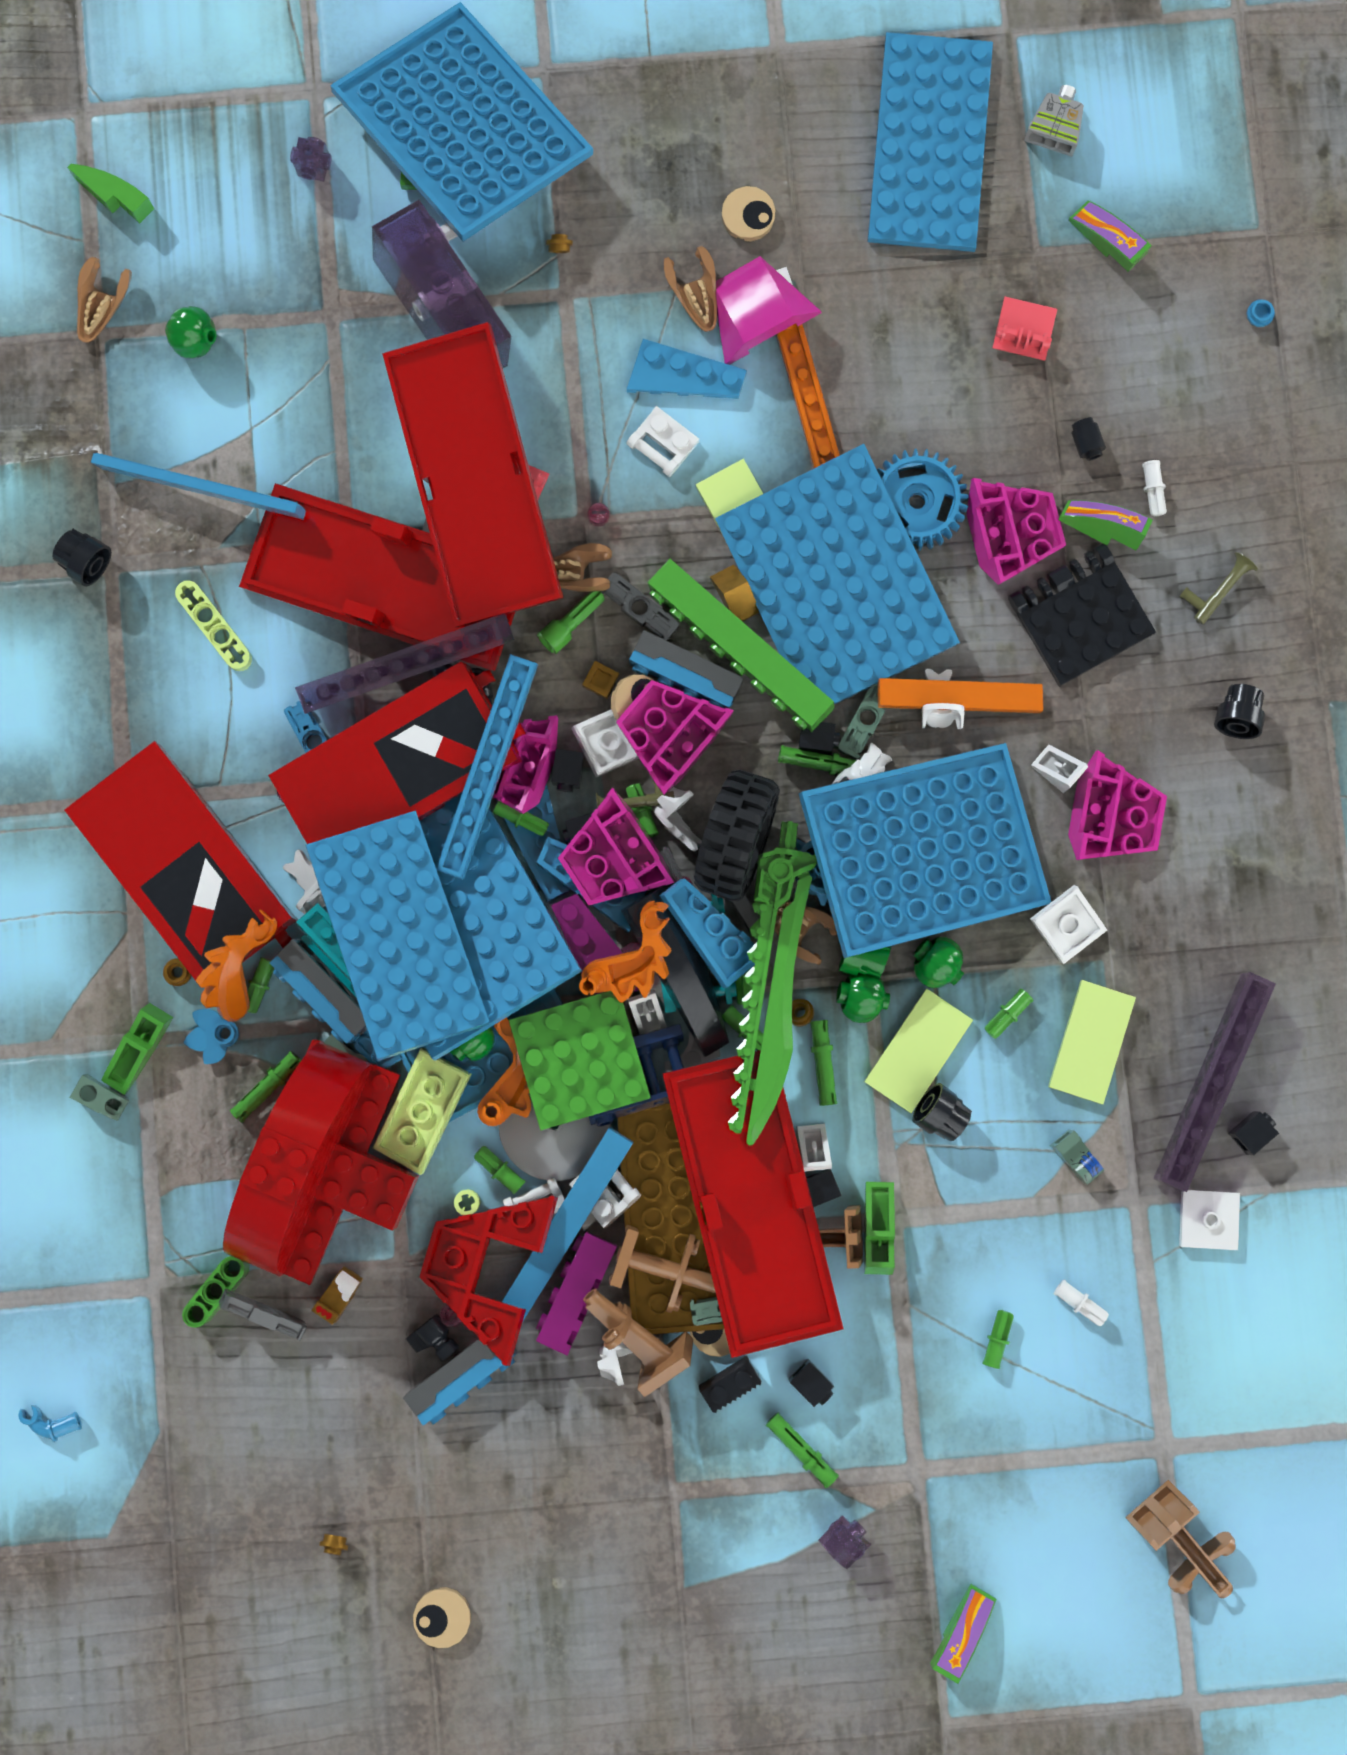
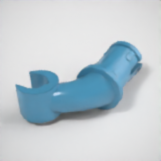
M31 1405L33 1410L31 1419L27 1418L24 1409H20L18 1414L21 1423L28 1425L37 1435L52 1439L53 1442L57 1441L60 1436L82 1429L81 1420L77 1412L54 1421L49 1419L47 1422L41 1419L42 1412L36 1405Z

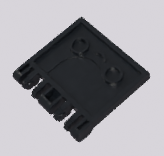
M1105 544L1095 547L1093 549L1094 554L1092 551L1084 554L1085 561L1093 574L1086 577L1081 564L1074 559L1069 562V566L1078 581L1077 583H1075L1074 577L1066 565L1047 574V578L1056 593L1055 595H1053L1048 582L1042 577L1039 578L1037 586L1045 598L1044 601L1038 603L1037 597L1029 586L1022 588L1023 595L1018 590L1008 596L1012 608L1059 687L1156 633L1116 565L1111 551Z

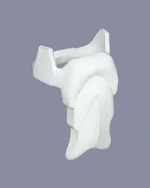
M926 669L924 675L926 680L950 681L952 670H945L941 674H937L931 669ZM948 703L923 705L921 711L922 728H925L926 724L933 728H946L952 724L953 720H956L957 729L963 728V705Z
M870 743L867 753H864L860 760H857L850 768L841 771L833 784L844 782L848 779L853 780L882 773L885 771V765L890 763L892 758L889 755L883 754L875 744Z
M673 787L670 791H674L675 798L661 795L657 799L660 805L656 806L654 813L667 831L684 843L690 850L697 851L698 847L701 846L702 840L691 831L690 827L677 812L694 794L690 790L683 791Z
M298 849L295 852L294 862L285 864L283 869L292 874L297 879V884L305 890L296 908L306 914L317 903L321 907H324L325 903L312 864L304 852Z
M622 1342L612 1350L601 1346L599 1355L602 1360L597 1361L601 1377L614 1381L618 1386L624 1385L618 1357L633 1353Z

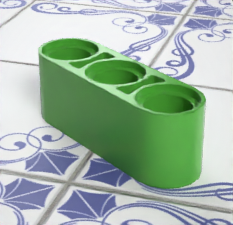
M233 1256L223 1259L185 1306L182 1317L186 1325L197 1328L208 1323L220 1309V1298H215L211 1294V1285L213 1283L219 1284L222 1287V1294L225 1289L235 1291L247 1276L250 1264ZM232 1260L238 1262L241 1267L240 1273L237 1276L231 1274L228 1269L229 1263ZM194 1306H199L204 1311V1317L201 1321L193 1317L192 1310Z

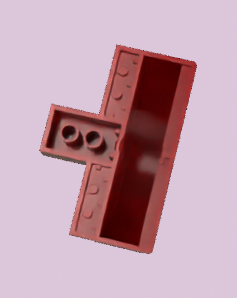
M315 1039L311 1041L306 1055L294 1070L277 1099L241 1176L225 1227L223 1238L224 1253L277 1276L285 1274L311 1285L343 1210L392 1231L398 1227L419 1175L371 1155L368 1152L401 1077L400 1074L327 1045L321 1040Z

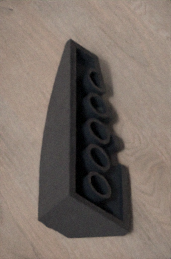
M671 884L659 887L621 910L640 945H642L643 937L640 925L642 908L650 901H655V903L663 902L660 895L670 888ZM667 908L664 912L657 911L660 919H670L662 929L661 937L672 950L667 957H663L668 967L669 975L665 979H662L660 976L659 978L704 1057H707L730 1043L708 966L670 910Z

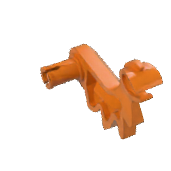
M647 902L640 913V925L643 933L641 947L636 951L590 962L582 971V980L579 983L580 991L585 995L611 991L617 1000L623 1003L632 995L635 987H637L641 995L646 998L654 985V973L657 972L662 979L669 975V970L663 957H667L672 950L661 937V931L670 919H660L657 915V911L664 912L669 905L664 902Z
M259 910L264 916L265 921L263 924L258 925V922L251 918L244 934L224 936L222 940L225 946L210 950L204 954L205 958L212 963L196 979V983L201 988L205 987L201 994V1003L206 1008L216 1007L219 1014L229 1022L240 1020L247 1014L250 1008L242 967L245 955L254 947L266 943L276 931V919H271L263 910Z
M507 1017L496 1023L494 1027L508 1044L513 1054V1062L478 1105L477 1113L479 1119L488 1126L502 1124L512 1113L527 1118L532 1108L529 1089Z

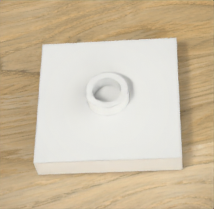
M612 709L576 724L571 728L595 777H599L639 759L616 724L617 720Z
M1075 885L1030 918L1058 960L1063 964L1107 931L1082 892Z
M1181 1189L1179 1246L1238 1250L1240 1193Z

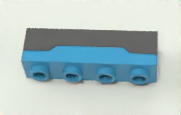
M643 630L629 659L630 665L633 666L632 670L637 674L645 676L650 674L658 678L657 682L669 687L675 686L683 690L686 695L707 700L709 703L724 709L731 708L744 680L743 677Z
M292 939L277 954L278 956H275L270 962L275 968L273 973L284 983L288 982L294 988L293 994L301 1002H307L313 1008L312 1014L320 1022H326L333 1029L331 1033L339 1042H345L346 1044L354 1043L367 1030L357 999L300 939Z
M477 1339L405 1394L403 1399L422 1425L429 1421L434 1425L446 1415L444 1409L452 1403L455 1407L459 1406L470 1397L467 1394L469 1390L475 1386L481 1389L492 1380L490 1374L499 1368L503 1372L510 1366L503 1365L502 1361L488 1346ZM516 1349L514 1350L513 1357L517 1354ZM513 1357L510 1366L516 1362Z

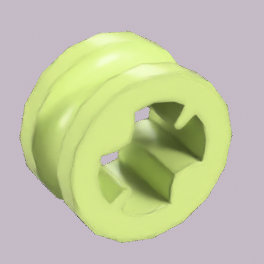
M467 1189L456 1195L454 1207L461 1215L473 1214L479 1209L480 1197L475 1191ZM465 1194L469 1195L468 1198L472 1196L475 1200V1203L471 1204V1210L468 1211L465 1210L466 1207L462 1209L460 1206V1202L463 1201V1195Z

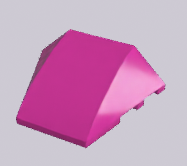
M761 256L716 281L717 316L724 362L728 365L750 354L749 349L796 323L799 326L822 313Z
M978 478L971 479L966 516L979 566L998 585L1066 546L1062 526L1058 520L1059 515L1053 493L1024 487L1017 489L1007 487L1003 483L998 482L991 484L982 482V479Z
M651 680L619 717L616 724L662 794L665 795L682 780L712 744L734 710L721 708L709 703L707 700L694 698L684 694L683 691Z
M557 715L548 716V720L540 721L524 719L521 725L526 734L513 741L519 751L518 754L522 762L502 771L493 798L522 814L540 803L551 773L557 749Z
M1099 750L1095 751L1087 764L1088 768L1077 781L1068 836L1076 860L1157 851L1167 796L1141 778L1137 779L1125 771V768L1120 764L1116 765L1107 759L1105 754Z
M614 788L608 792L602 803L591 814L592 816L558 857L588 906L675 883L664 858L634 812Z

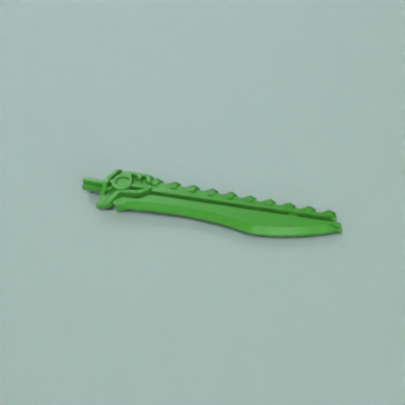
M792 821L781 822L779 848L776 847L773 851L762 853L758 858L754 893L755 902L752 906L754 912L760 915V918L750 928L752 937L754 936L758 941L747 952L749 961L751 960L755 963V966L744 976L746 984H749L752 990L742 999L744 1009L746 1008L750 1012L739 1024L741 1033L743 1032L747 1035V1038L736 1048L738 1057H741L744 1062L733 1073L735 1081H738L741 1087L731 1096L733 1106L735 1105L739 1110L728 1121L730 1130L740 1134L744 1123L749 1090L754 1091L746 1143L749 1146L755 1143L774 1110L785 1082L793 1051L792 992L794 965L812 881L809 872L815 868L817 859L815 854L811 855L808 852L795 850L798 823H793ZM798 878L794 901L782 913L756 1079H751L777 910L789 902L794 879Z

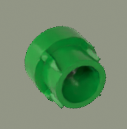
M891 946L844 958L842 954L838 970L853 976L861 973L880 979L886 966Z

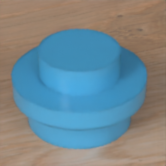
M1256 300L1250 304L1246 315L1252 325L1265 327L1273 320L1275 311L1269 301Z

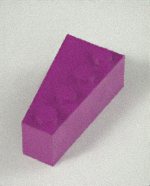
M577 894L551 905L568 946L582 971L594 960L623 954Z
M586 1231L584 1236L578 1235L572 1248L577 1253L572 1263L566 1261L560 1277L565 1279L560 1289L554 1287L548 1300L552 1307L548 1315L542 1314L536 1329L540 1331L536 1339L537 1342L568 1356L588 1311L583 1298L591 1290L598 1289L617 1248V1244L589 1231Z

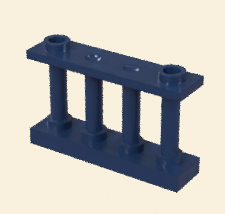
M680 1024L633 1037L651 1095L650 1099L589 1116L591 1125L597 1124V1127L606 1126L613 1123L615 1118L669 1103L667 1091L661 1092L651 1054L653 1050L663 1048V1050H667L672 1070L684 1069L678 1051L679 1043L684 1042Z

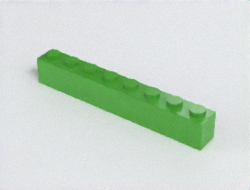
M669 559L647 582L651 591L649 595L659 605L662 603L666 604L671 609L669 613L678 622L681 623L684 620L690 625L689 630L696 638L707 640L711 644L709 648L719 658L725 656L732 662L730 667L737 674L748 676L752 680L750 684L760 694L766 692L773 698L771 703L779 711L783 712L786 710L793 716L791 720L801 730L807 728L813 732L834 710V701L674 561Z

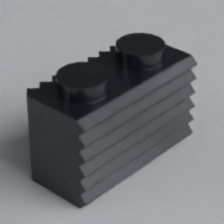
M746 1355L700 1384L699 1391L711 1411L717 1413V1409L721 1410L722 1406L726 1407L727 1403L731 1404L732 1400L736 1401L737 1397L741 1398L742 1394L746 1395L747 1391L751 1392L752 1388L756 1389V1385L761 1386L762 1381Z

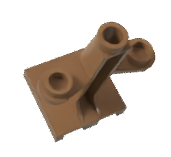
M849 1205L844 1210V1228L819 1229L823 1247L846 1248L847 1269L859 1268L864 1262L861 1205Z
M626 1225V1235L622 1247L619 1246L616 1255L617 1263L614 1273L610 1274L609 1277L610 1285L621 1288L628 1267L675 1281L666 1306V1312L669 1313L672 1310L676 1312L679 1310L683 1295L678 1294L681 1284L716 1294L711 1273L687 1266L690 1255L696 1256L700 1240L695 1239V1235H689L681 1263L679 1264L634 1249L639 1231L636 1227Z
M597 1289L591 1290L583 1298L586 1308L609 1329L602 1337L604 1341L603 1346L608 1350H612L622 1342L642 1361L637 1389L644 1397L690 1366L693 1338L687 1331L665 1345L632 1319L631 1308L627 1304H622L621 1302L613 1304L600 1294Z
M1167 1480L1125 1518L1155 1551L1171 1539L1187 1558L1168 1580L1169 1587L1175 1593L1186 1594L1192 1588V1581L1199 1573L1219 1598L1228 1597L1233 1591L1232 1584L1214 1564L1213 1560L1221 1555L1228 1556L1234 1552L1236 1548L1234 1537L1229 1532H1221L1200 1547L1184 1527L1200 1512L1189 1499Z

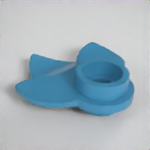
M199 1009L194 1011L192 1015L198 1027L188 1034L184 1044L193 1050L203 1051L204 1064L217 1063L225 1057L228 1047L233 1046L238 1041L239 1028L236 1023L222 1019L219 1013L214 1010ZM225 1028L230 1030V1036L227 1039L221 1036V1032Z

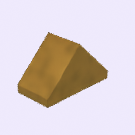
M734 564L710 576L725 607L742 622L760 613L755 604L756 601L748 581Z

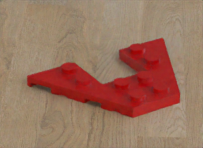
M555 1196L490 1209L481 1213L463 1215L454 1219L435 1222L419 1278L435 1291L441 1301L446 1303L457 1314V1317L470 1331H473L479 1337V1340L484 1345H487L505 1366H510L526 1309L475 1294L490 1238L542 1253L558 1197Z

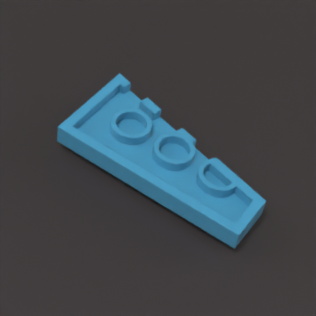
M643 339L627 386V393H637L639 391L650 392V394L675 393L679 396H689V394L703 395V397L739 399L747 370Z
M546 784L540 803L527 811L549 823L548 829L543 836L520 825L516 828L514 823L505 818L503 819L548 903L571 890L536 864L547 837L561 842Z
M547 837L536 864L584 899L558 859L567 845ZM646 891L596 903L592 906L629 933L631 928L621 910L644 897Z

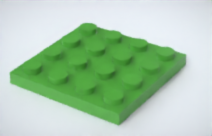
M611 991L509 1020L540 1131L650 1099L624 1005L617 1000Z

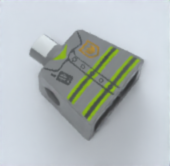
M1062 85L1058 95L1053 93L1046 94L1029 125L1024 139L1025 142L1071 157L1073 156L1079 141L1084 107L1082 103L1074 101L1076 94L1074 87Z

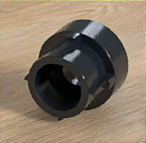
M73 528L64 533L57 541L52 557L59 566L66 570L70 578L87 587L94 584L103 575L110 562L112 552L111 548L100 540L91 537L87 533L82 534Z
M1232 684L1228 688L1224 702L1218 706L1214 727L1222 734L1233 738L1254 739L1262 734L1266 717L1265 712L1262 710L1263 691L1252 685Z
M938 1083L931 1087L922 1097L913 1113L912 1121L929 1134L935 1133L948 1141H954L967 1127L972 1111L963 1104V1101L953 1091Z

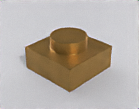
M594 661L582 687L607 699L620 674Z

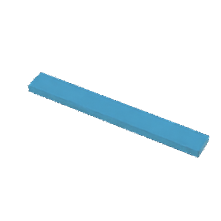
M93 453L91 463L102 470L303 520L306 513L305 508L297 502L104 454Z
M511 654L509 656L436 868L439 872L462 880L466 876L538 664Z
M611 1127L608 1128L552 1219L543 1252H532L502 1301L526 1309L524 1319L634 1143Z

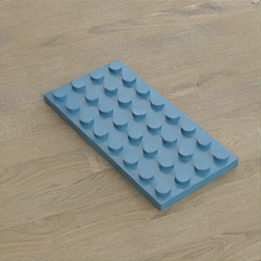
M886 32L867 242L975 252L993 42Z
M416 811L306 844V849L377 1061L489 1025L485 1007Z

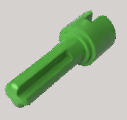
M600 591L589 592L560 621L553 619L537 634L540 642L551 653L557 654L572 640L571 632L604 601V595Z

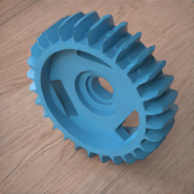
M916 448L913 451L912 457H909L906 450L903 451L901 460L894 454L892 456L893 464L885 460L883 463L885 470L878 468L877 471L898 515L908 525L905 529L912 544H916L917 550L921 551L923 543H926L930 550L934 545V540L941 546L944 542L943 536L949 540L953 536L951 530L955 532L959 530L960 525L957 522L962 523L965 519V515L960 512H966L968 509V505L962 502H966L969 495L961 493L966 490L967 484H958L963 474L954 476L953 473L957 468L956 465L948 468L946 466L948 458H945L942 462L938 461V452H936L933 458L928 457V449L925 450L923 456H919ZM907 469H924L926 473L899 478V472ZM913 495L921 496L925 502L924 506L919 509L913 508L909 503L910 497ZM944 496L952 498V505L947 520L943 522L937 520V516Z

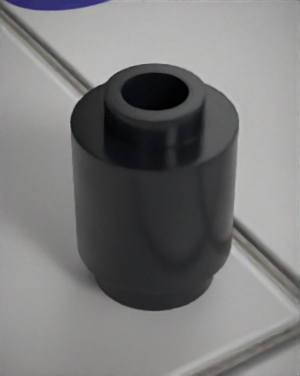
M1092 417L1075 422L1072 425L1073 431L1071 434L1079 457L1086 458L1087 461L1101 457L1103 455L1102 451L1106 449L1098 423L1094 422Z

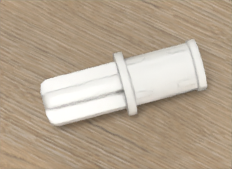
M1151 460L1142 464L1146 483L1144 492L1148 496L1150 514L1152 516H1162L1167 512L1164 497L1166 485L1162 482L1160 461Z
M1062 1280L1053 1294L1073 1307V1312H1080L1097 1326H1102L1109 1315L1107 1311L1090 1300L1087 1293L1082 1294L1067 1283L1066 1280Z

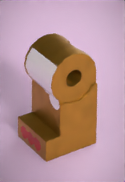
M344 1266L311 1311L333 1325L338 1321L354 1297L363 1278Z

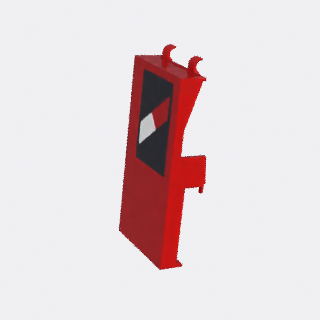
M461 661L269 774V778L306 843H313L412 811H416L420 821L443 808L446 802L462 794L492 708V704L482 689L489 683L496 681L491 671L487 670L475 676L472 673L471 667ZM521 723L517 725L502 771L522 762L518 754L519 751L513 743L515 739L526 734Z
M153 741L64 809L195 981L201 972L212 963L205 958L204 954L210 950L225 946L222 940L224 936L244 934L251 918H254L258 925L264 923V916L259 910H263L271 919H276V931L266 943L251 949L245 955L243 962L274 938L282 948L292 940L286 929L288 926L296 923L298 919L285 906L253 865L238 842L165 749L156 741Z

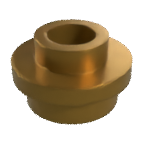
M552 234L551 239L546 240L548 252L570 253V246H573V241L568 240L565 234Z
M178 958L171 959L164 966L163 976L170 985L182 986L191 978V974ZM180 967L183 973L179 978H176L174 970Z
M805 999L793 1000L792 1025L801 1027L809 1024L814 1017L812 1004ZM800 1010H805L803 1016L797 1017V1013Z
M324 1534L323 1541L319 1543V1546L325 1547L324 1553L341 1555L342 1550H348L346 1537Z

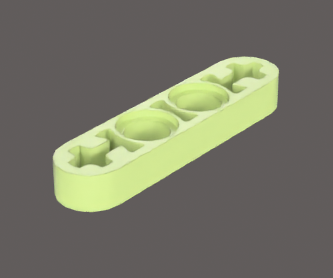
M181 582L175 590V596L179 603L233 670L244 671L248 669L252 663V655L195 582ZM187 588L193 591L192 594L199 602L198 604L194 605L189 598H184L186 596L184 591ZM204 608L211 609L213 612L212 619L208 622H200L198 619L199 612ZM219 630H227L229 632V639L223 644L215 641V634ZM233 646L240 655L245 653L242 656L243 663L239 664L237 661L232 663L235 657L228 649Z

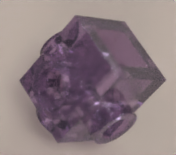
M298 137L297 146L292 147L290 161L293 163L299 177L324 182L326 172L331 167L332 155L328 152L326 143L316 137H308L307 139Z
M843 1515L833 1522L818 1540L833 1559L846 1569L856 1560H859L871 1546V1543L864 1537L867 1533L864 1527L855 1519L851 1523Z

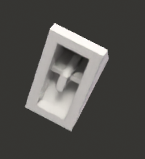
M1049 744L1031 764L1038 773L1062 793L1071 788L1088 768L1086 763Z
M651 990L646 998L641 994L628 998L640 1035L667 1028L655 990Z
M825 1124L797 1126L799 1152L804 1171L832 1169Z

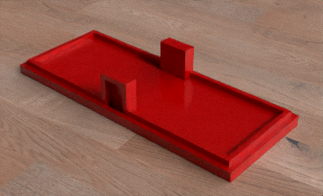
M488 322L382 353L455 628L562 599L561 586L491 324ZM423 480L429 483L433 497L432 500L427 498Z
M275 483L271 496L300 504L306 510L304 520L265 510L239 587L492 671L496 670L515 612L455 628L430 533ZM358 618L369 621L373 625L358 621Z
M761 1050L755 1051L751 1079H756ZM738 1056L663 1073L731 1358L844 1329L784 1088H782L766 1125L753 1145H747L746 1139L754 1091L749 1090L741 1133L737 1134L729 1128L728 1121L739 1110L735 1105L733 1106L731 1096L741 1087V1084L735 1081L733 1074L744 1062ZM700 1202H702L707 1224L704 1222Z

